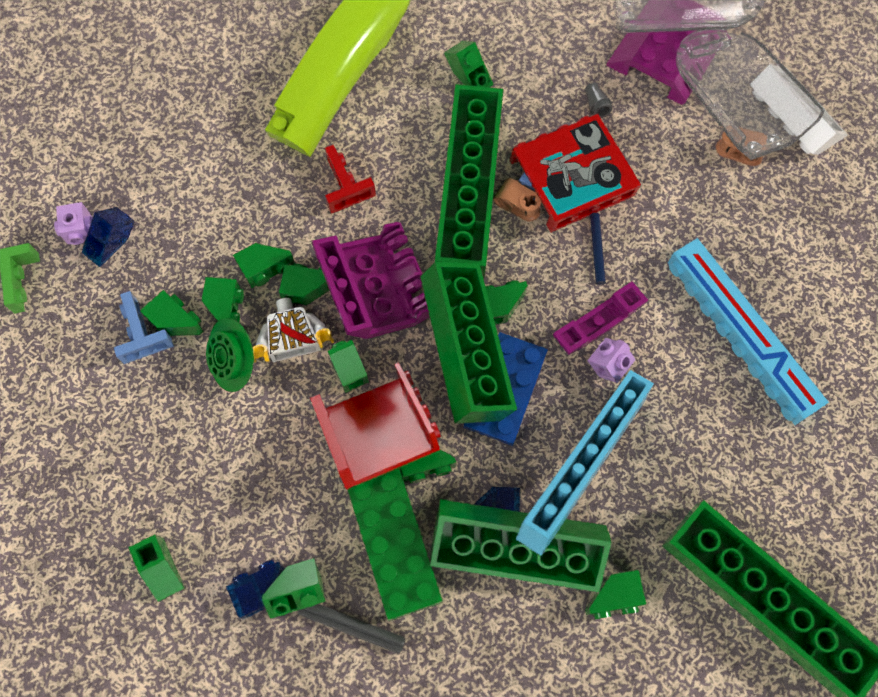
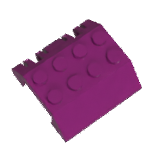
M649 0L608 60L606 66L627 76L632 67L671 87L667 98L683 105L694 90L692 84H697L700 81V78L715 57L714 51L721 48L728 37V32L716 13L690 0Z
M400 222L385 224L381 234L340 244L337 235L313 240L311 243L347 335L369 339L414 327L430 318L425 294L422 293L415 298L411 296L423 288L420 277L422 271L416 257L413 256V250L406 248L396 254L393 253L408 242Z

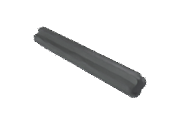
M320 604L297 610V614L397 654L401 653L405 644V638Z

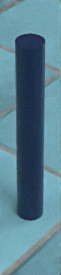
M592 213L590 214L595 281L596 285L606 284L600 214Z

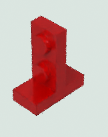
M334 144L325 147L327 161L341 188L325 195L331 214L376 196L375 184L371 177L356 183L352 172L347 173L344 167L347 166L343 153H338Z

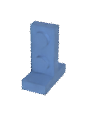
M131 291L120 294L123 304H120L119 307L124 319H128L130 326L126 327V330L131 340L114 347L116 357L123 364L174 347L172 338L165 329L148 335L138 300Z

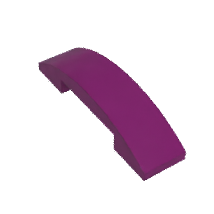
M631 281L613 293L610 299L578 320H572L554 332L553 336L566 353L570 355L592 343L646 304L648 299Z

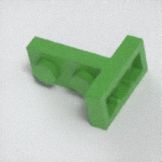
M30 243L0 249V271L4 306L14 314L25 312L24 303L27 302V295L21 283V280L24 279L22 266L40 262L39 253Z

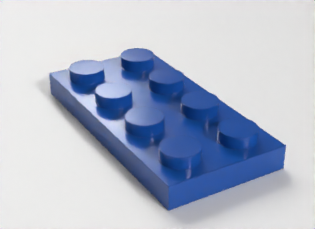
M499 332L498 337L517 410L501 421L464 423L463 428L513 446L548 349Z

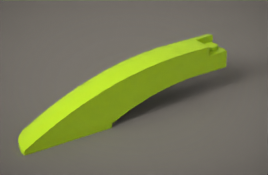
M343 0L314 39L274 105L276 111L265 128L267 134L271 138L310 157L357 80L382 48L386 47L404 16L410 0Z

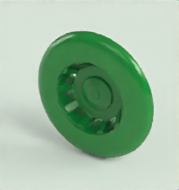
M225 318L218 321L211 330L206 346V361L215 381L228 392H237L246 386L253 371L254 353L250 337L244 327L236 320Z

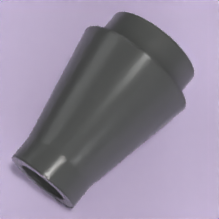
M597 83L588 84L585 87L590 114H599L600 118L608 116L612 111V101L599 88Z

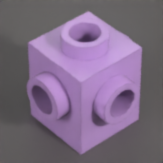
M82 202L56 206L57 221L54 222V228L58 236H61L67 244L73 245L93 240L92 230H95L94 219Z
M605 338L587 361L600 378L618 383L636 359L629 351L630 347L622 340L616 341Z

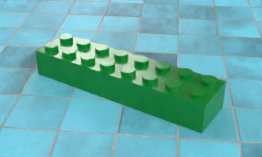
M455 84L435 262L480 264L483 278H485L504 89Z
M705 500L699 502L691 509L662 545L664 549L835 697H865L878 680V646Z

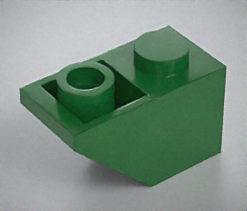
M461 41L444 52L452 72L463 85L491 87L494 85L475 42Z
M254 243L233 255L251 288L267 284L273 276L283 274L285 265L293 266L295 264L290 250Z
M302 264L285 265L279 289L281 299L290 298L294 304L309 305L330 291L321 267L312 269Z
M206 277L202 295V302L217 322L221 319L230 318L240 323V313L237 311L238 304L243 303L244 291L239 286L237 280Z
M514 280L507 282L503 286H485L495 325L508 322L526 294L527 281L519 282Z
M164 290L140 310L158 331L165 329L170 336L201 335L204 332L199 325L202 322L192 310L187 313L182 308L185 304L175 294L169 296Z
M352 340L337 342L327 351L333 369L345 393L369 383L367 373Z
M440 449L405 464L400 469L404 482L410 480V484L426 480L425 476L436 473V476L440 477L452 473V469L456 468L455 457Z
M154 534L128 547L139 575L158 602L185 589L164 538Z
M314 558L287 566L264 593L262 601L270 619L326 602L321 575Z
M639 570L607 576L601 584L600 592L595 593L586 607V615L594 614L596 620L612 617L611 611L620 609L622 610V615L639 612L638 606L647 605Z

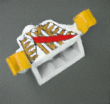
M282 298L276 301L278 312L267 316V323L262 326L256 345L253 346L254 363L260 357H264L265 362H268L270 356L273 362L321 351L323 342L329 340L331 343H334L331 331L313 313H305L303 307L293 308L290 298Z

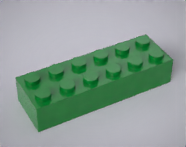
M434 262L420 277L454 423L501 421L515 412L517 406L480 264Z
M399 467L348 488L350 500L388 621L390 622L443 603Z
M440 499L431 546L430 566L600 592L612 541L607 525L566 519L544 553L539 555L516 540L521 525L529 513Z

